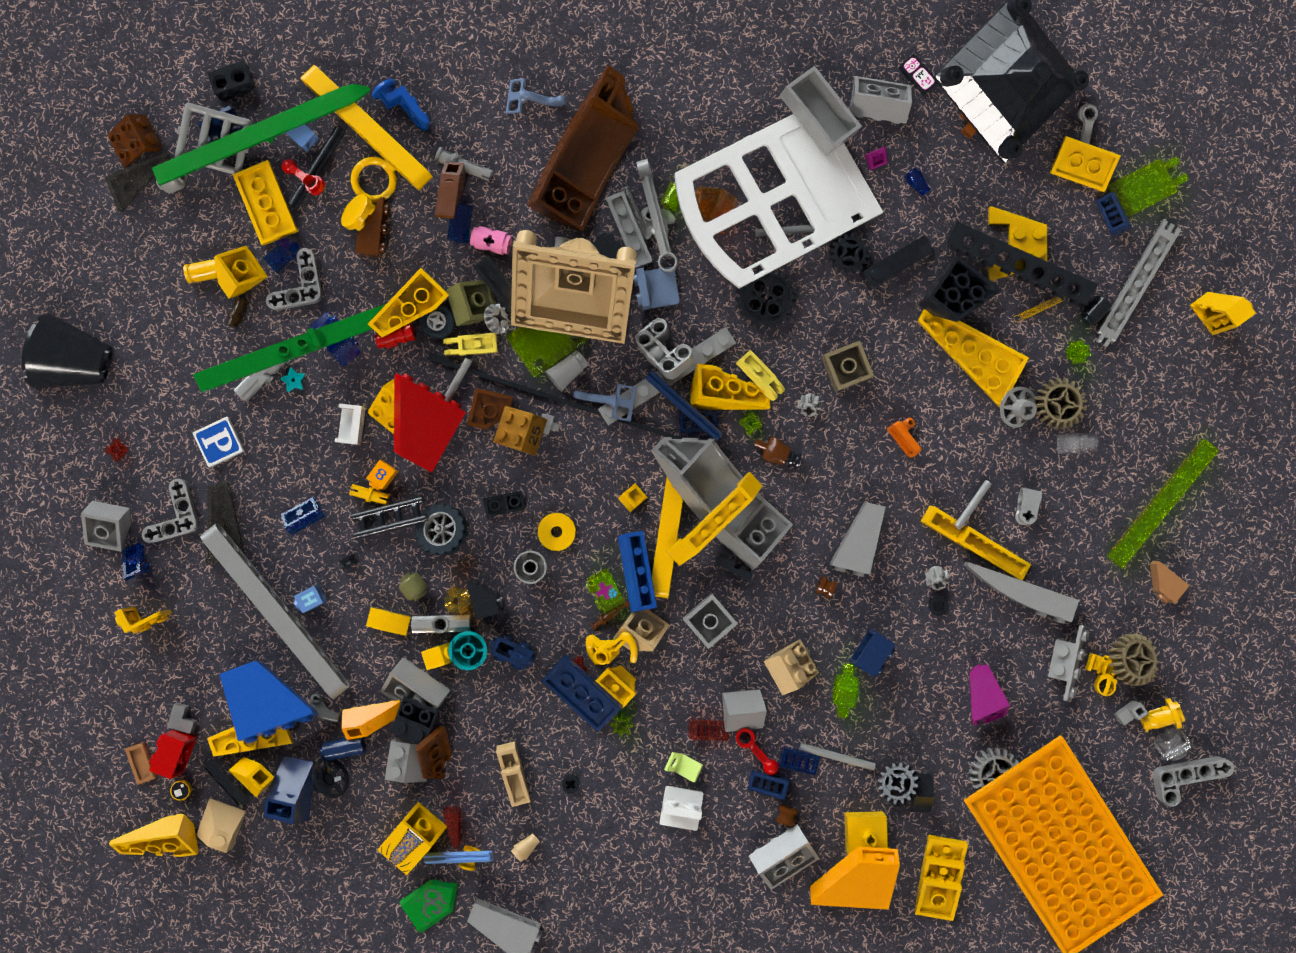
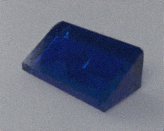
M459 203L455 218H450L447 235L449 242L468 244L473 206Z
M315 497L281 514L284 527L291 535L325 517Z

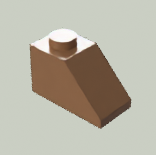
M1152 561L1150 569L1153 591L1158 594L1157 598L1162 602L1176 604L1190 585L1160 561Z

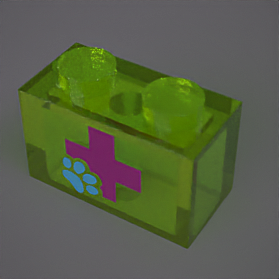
M608 567L587 578L588 582L585 585L590 594L594 592L597 598L594 602L599 611L603 610L605 613L625 602Z

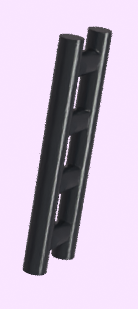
M424 496L351 514L352 521L358 520L360 531L354 532L355 539L427 522V514L421 515L419 504L425 503ZM411 506L413 517L403 520L401 509ZM394 511L395 522L385 524L383 513ZM376 515L378 526L368 529L366 518Z

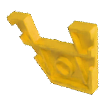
M995 207L988 208V225H1008L1009 245L1047 261L1046 224ZM1022 259L1015 263L1017 270H1020L1024 265ZM994 265L993 268L988 266V279L990 281L1010 275L999 271L1001 267Z

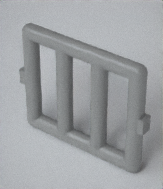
M188 102L184 106L181 126H178L177 129L179 137L175 158L184 154L192 112L204 115L197 148L207 143L212 117L224 120L220 138L229 135L231 123L242 125L244 129L251 126L252 122L246 118ZM249 148L237 153L235 167L223 164L224 159L206 166V168L229 174L242 171L245 154L248 153Z

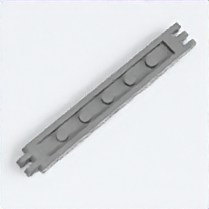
M1165 219L1160 224L1097 330L1099 336L1096 342L1101 343L1106 338L1103 343L1104 347H1107L1110 342L1114 343L1181 231L1177 227L1172 233L1171 231L1175 226L1172 223L1165 229L1168 223Z

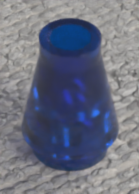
M916 167L904 176L905 182L921 196L930 190L921 170H918Z

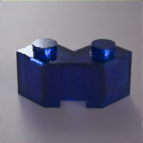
M326 311L309 326L310 328L318 329L340 321V319L336 315L331 316ZM354 337L327 346L329 353L343 367L361 353L357 347L359 343Z

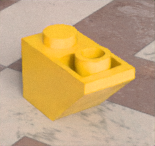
M246 757L241 758L229 770L256 798L274 779V776L264 766Z

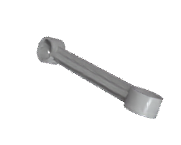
M648 159L636 162L660 252L658 265L664 272L670 273L678 267V259L671 252ZM665 256H671L675 259V264L670 269H664L661 265V261Z

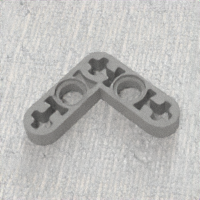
M302 248L297 253L302 287L270 293L266 298V304L269 308L273 310L289 309L315 304L322 299L316 256L313 251L308 248ZM304 253L311 255L308 258V264L310 266L313 265V267L303 268V266H307L306 261L302 259L305 256ZM308 271H313L315 274L314 279L311 281L305 279V274ZM311 290L318 292L315 295V299L310 296L304 297L302 291H304L305 295L311 294ZM293 293L299 294V300L296 303L290 302V295ZM283 295H285L286 305L284 301L277 302V306L271 303V301H274V297L284 299Z
M174 479L169 484V492L177 518L145 527L142 531V538L145 542L156 543L197 530L199 522L190 488L185 480ZM177 483L183 485V488L180 489V492L179 490H175ZM186 494V497H180L177 499V496ZM186 500L189 504L186 511H182L179 507L180 502ZM187 519L193 522L190 529L189 527L180 528L179 524L187 523ZM168 524H173L175 527V532L172 535L166 532ZM151 531H152V532H157V531H160V532H161V534L154 535V536H153V539H152V537H148V534H149Z

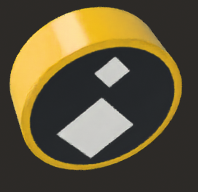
M186 780L175 782L170 789L171 796L179 801L189 797L192 792L191 784Z

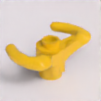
M629 632L621 633L614 640H600L593 634L586 637L587 653L596 666L609 664L620 653V647L625 642L630 646L631 663H636L638 657L637 644Z

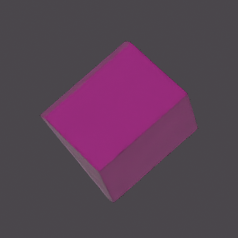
M885 147L864 155L870 170L888 163Z

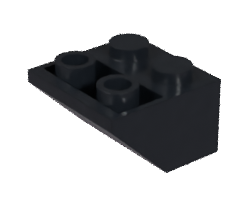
M404 696L390 733L418 745L439 727V710Z

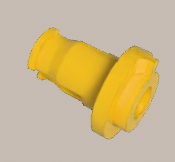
M1168 698L1165 699V706L1149 711L1147 715L1140 719L1145 731L1148 732V730L1159 729L1174 724L1176 729L1182 728V722H1185V718L1180 704L1177 701L1172 702Z

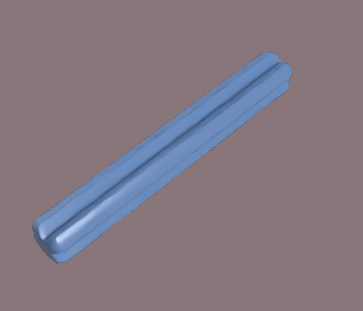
M493 852L426 853L423 857L425 864L493 861Z

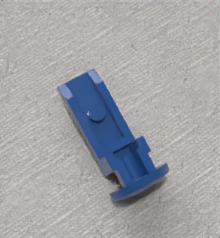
M387 79L375 87L372 92L374 100L381 99L387 110L400 104L418 129L423 132L428 131L430 124L429 116L420 109L418 101L409 94L404 85L395 89L397 82L394 79Z

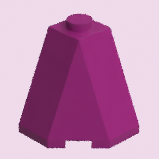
M988 664L974 666L969 674L971 723L973 726L980 724L979 721L983 720L986 724L1006 716L1010 705Z

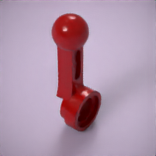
M292 159L283 161L282 170L286 174H294L301 179L310 194L316 196L323 192L325 181L321 177L304 173L297 168L296 162Z
M748 728L740 729L736 733L737 744L742 748H749L762 762L765 773L769 775L776 774L779 769L778 763L773 759H769L755 743L753 731ZM741 733H749L751 740L748 743H742L739 738Z

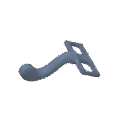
M525 78L510 80L506 114L521 113L523 102L527 100L548 106H563L567 103V98L561 95L547 97L526 91ZM515 82H521L519 92H513ZM518 100L517 110L511 111L512 101Z
M617 384L616 393L612 396L575 391L573 397L609 404L613 407L611 418L631 422L637 387ZM621 387L632 389L629 400L620 398ZM618 406L629 409L627 418L624 419L616 416Z

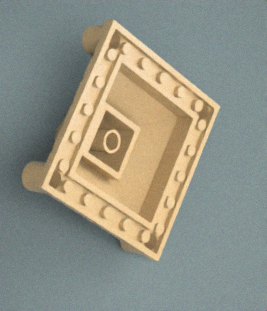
M529 230L520 231L513 244L511 325L624 344L637 252L630 247H622L618 250L616 259L608 258L599 254L596 247L584 238L572 239L561 244L560 247L536 246L537 236Z

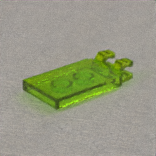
M1177 156L1164 163L1159 158L1109 184L1107 189L1109 193L1115 192L1127 217H1130L1177 193L1176 187L1188 181L1189 178L1184 173L1172 180L1168 170L1181 163Z

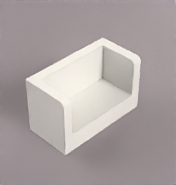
M339 404V408H342L339 436L335 438L334 442L361 445L366 408L363 406Z

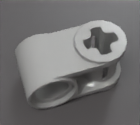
M1023 487L1020 489L1015 519L1020 525H1030L1037 520L1042 500L1041 491ZM1026 513L1027 516H1029V519L1026 520V517H1023V514Z

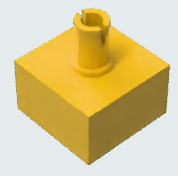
M883 811L844 812L845 849L847 854H850L857 847L888 848L887 816Z

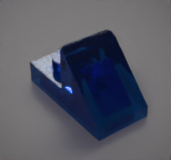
M294 234L275 241L276 247L263 258L278 273L297 257L300 249L305 247Z
M137 543L123 549L124 581L153 570L144 561L143 545Z

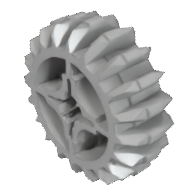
M995 747L994 752L991 748H987L988 754L983 750L980 751L982 757L980 758L977 755L974 757L978 760L977 763L970 762L975 767L974 769H969V773L973 774L969 778L971 782H974L972 787L978 790L985 786L982 780L993 781L1017 765L1019 761L1013 759L1014 755L1012 753L1008 754V751L1005 749L1000 751L998 747ZM995 759L1005 760L1009 768L999 767ZM988 763V769L982 772L984 766ZM997 770L999 774H997V777H993L992 774Z

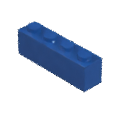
M632 532L618 536L631 612L657 608L644 532Z

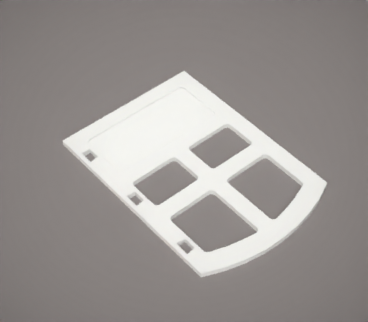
M794 114L675 173L679 205L693 239L710 263L739 289L883 213L845 144L843 143L826 156ZM762 146L768 148L786 180V183L766 193L760 191L742 159V156ZM727 165L739 183L748 202L709 222H704L695 197L693 181ZM790 196H794L814 229V233L795 243L789 242L770 208L772 205ZM859 214L862 219L853 223L851 217ZM756 215L773 243L776 253L742 269L720 248L713 239V236ZM810 239L813 244L804 249L802 242ZM760 265L763 271L754 275L752 269Z

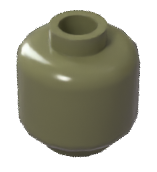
M408 572L400 578L399 590L407 600H414L416 602L427 593L428 585L419 573L411 575Z

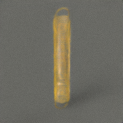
M1050 299L1046 301V303H1049V301H1050V302H1056L1057 304L1060 303V302H1062V301H1059V300H1057V301H1051ZM1051 303V304H1044V305H1050V307H1052V306H1054V305H1056V304H1052V303ZM1038 307L1044 310L1048 309V307ZM1030 308L1027 310V312L1037 311V313H1039L1043 310H1032ZM1024 311V312H1022V313H1020V314H1021V315L1031 314V316H1033V315H1035V314H1037V313H1026V312Z

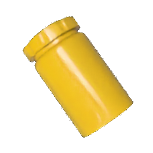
M214 259L183 266L184 276L189 284L217 279Z

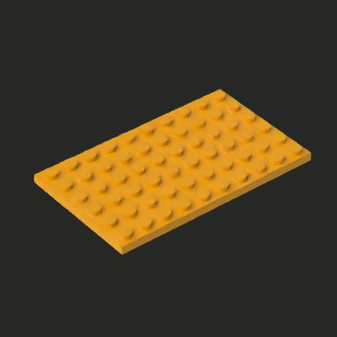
M1061 735L963 800L1062 953L1080 952L1163 896V893Z

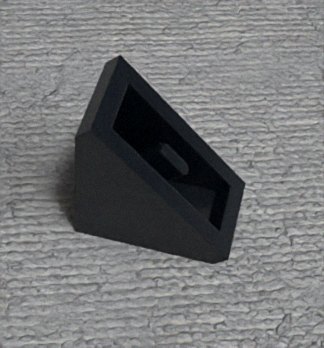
M917 773L916 777L921 779L917 784L921 786V789H916V792L919 794L918 796H912L914 801L910 803V812H930L934 801L931 774Z

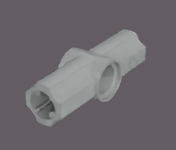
M286 362L247 376L234 389L235 393L247 402L260 388L266 387L273 380V375Z
M471 615L412 616V633L471 631ZM438 619L445 620L446 627L444 629H440L437 626Z

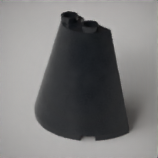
M45 313L39 316V322L32 324L23 346L22 370H26L27 375L24 376L25 382L33 388L103 384L104 380L108 377V369L105 366L106 362L112 359V347L54 314Z

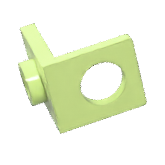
M672 752L664 770L676 772L688 780L696 782L703 764L682 753Z

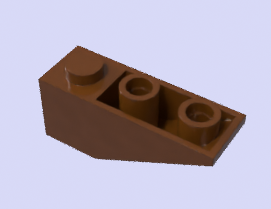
M445 161L440 177L435 217L455 218L467 182L464 163Z
M384 197L379 199L375 205V210L367 217L364 227L357 233L355 253L359 256L382 258V253L386 251V242L383 240L384 234H387L388 223L385 220L386 215H389L390 205L387 204Z

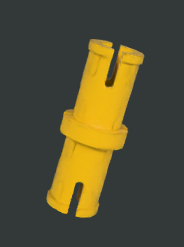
M355 484L351 486V489L358 490V492L350 490V496L363 498L366 502L373 501L383 505L389 503V501L381 498L390 499V494L375 491L371 487L368 489Z

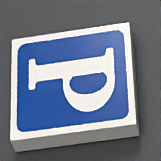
M229 417L220 419L193 432L207 466L210 468L245 452Z

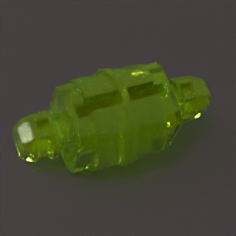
M844 663L841 671L843 674H836L832 688L833 704L838 706L837 715L839 718H847L849 716V708L856 707L859 694V679L854 676V666Z

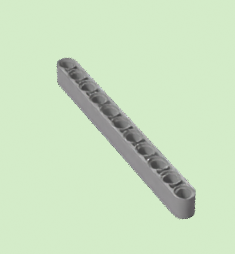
M217 523L200 536L203 543L328 696L335 699L348 689L350 685L342 673L227 532Z

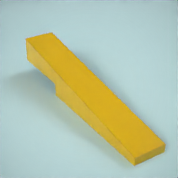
M929 506L920 521L1019 580H1023L1031 566L1030 563L973 528L963 525L961 530L957 529L954 526L957 520L935 506Z

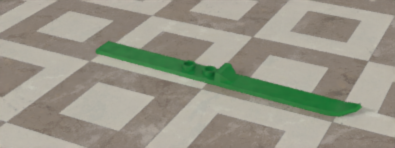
M357 84L345 85L152 167L158 185H164L262 142H274L276 136L352 105L367 95L371 89Z
M386 304L318 329L310 328L307 330V333L194 373L193 377L201 393L373 330L368 323Z

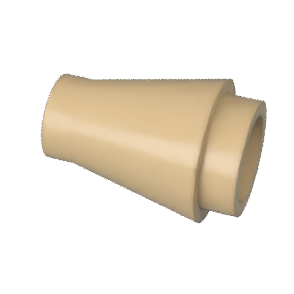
M532 833L515 844L511 852L522 862L524 859L527 860L540 841Z

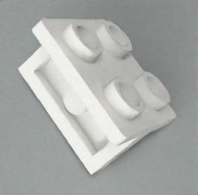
M666 786L660 825L697 831L702 815L703 792Z

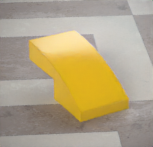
M371 607L366 626L406 636L411 617Z

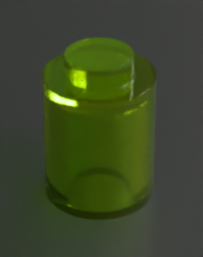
M670 182L660 204L674 212L678 210L680 205L675 182Z

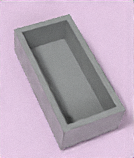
M815 66L788 84L780 94L781 99L826 156L853 137L862 127Z

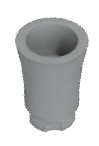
M575 351L554 367L546 370L545 373L557 389L562 392L589 364L580 352Z

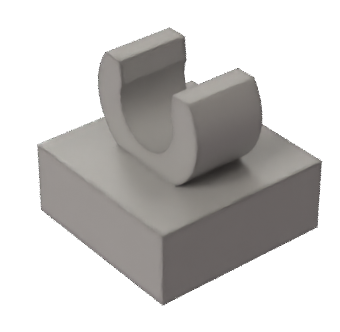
M549 414L541 415V417L548 419L543 434L549 435L550 430L559 431L560 424L553 422L554 416Z

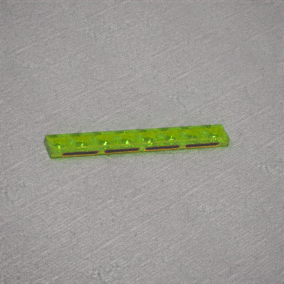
M1205 438L1201 439L1106 557L1123 569L1220 450Z

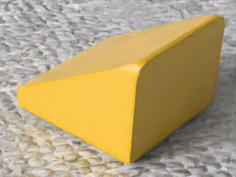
M635 483L618 499L629 512H632L648 497Z

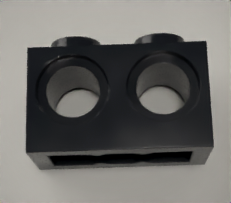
M244 61L207 73L213 92L220 100H230L236 94H247L251 92V89L256 88L249 66ZM245 76L242 82H238L240 77ZM227 82L226 86L220 89L221 84Z

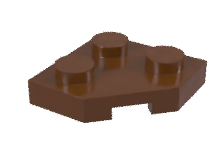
M476 388L467 425L485 430L500 422L505 406L512 407L514 397Z

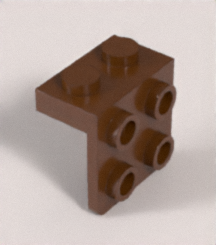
M127 114L108 134V138L124 167H129L143 152H159L163 148L145 114Z

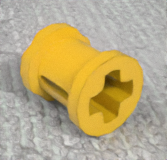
M464 846L463 848L464 851H480L472 846ZM475 862L458 864L462 869L468 871L475 870Z

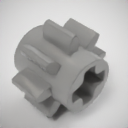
M809 393L805 396L801 395L797 408L801 409L800 414L812 417L818 415L819 410L822 408V402H819V396Z
M933 566L925 573L926 585H931L934 590H941L946 587V584H949L948 570L943 571L940 566Z

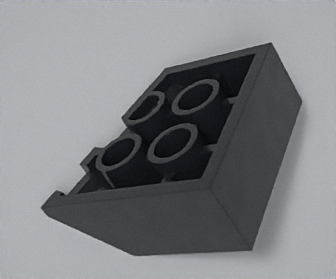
M956 255L947 262L919 305L935 317L958 322L1002 290L959 255Z

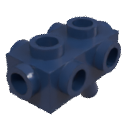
M506 633L503 636L499 635L498 638H493L489 648L492 649L490 654L494 655L495 660L502 663L504 661L512 663L511 667L520 671L522 668L526 670L528 665L532 667L536 656L533 655L535 650L531 649V644L524 641L521 644L514 641L515 637ZM502 644L508 646L507 651L501 649Z

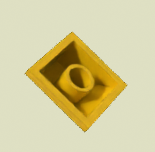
M247 245L215 255L214 257L218 284L229 299L244 294L268 277Z

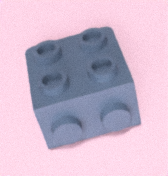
M644 268L636 269L634 285L639 287L640 293L636 294L638 305H642V310L677 305L679 303L675 271L667 273L661 268L644 271Z

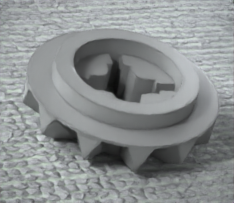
M491 304L485 309L484 321L491 332L495 334L505 333L509 329L508 324L511 322L508 319L509 314L505 312V307H501L500 304Z

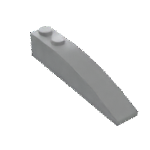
M970 562L964 563V566L984 583L1009 599L1036 610V615L1046 618L1048 614L1054 617V621L1063 624L1065 621H1073L1079 600Z

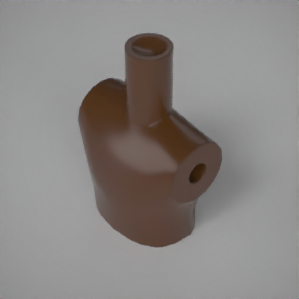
M771 437L768 443L756 439L753 445L764 450L763 460L781 466L785 463L791 447L775 437Z

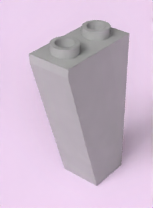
M868 502L863 503L830 562V565L835 566L834 570L845 572L846 569L853 570V575L864 577V574H870L886 507Z
M476 898L467 920L468 923L506 953H534L535 949L532 948L534 942H539L542 931L539 930L541 923Z

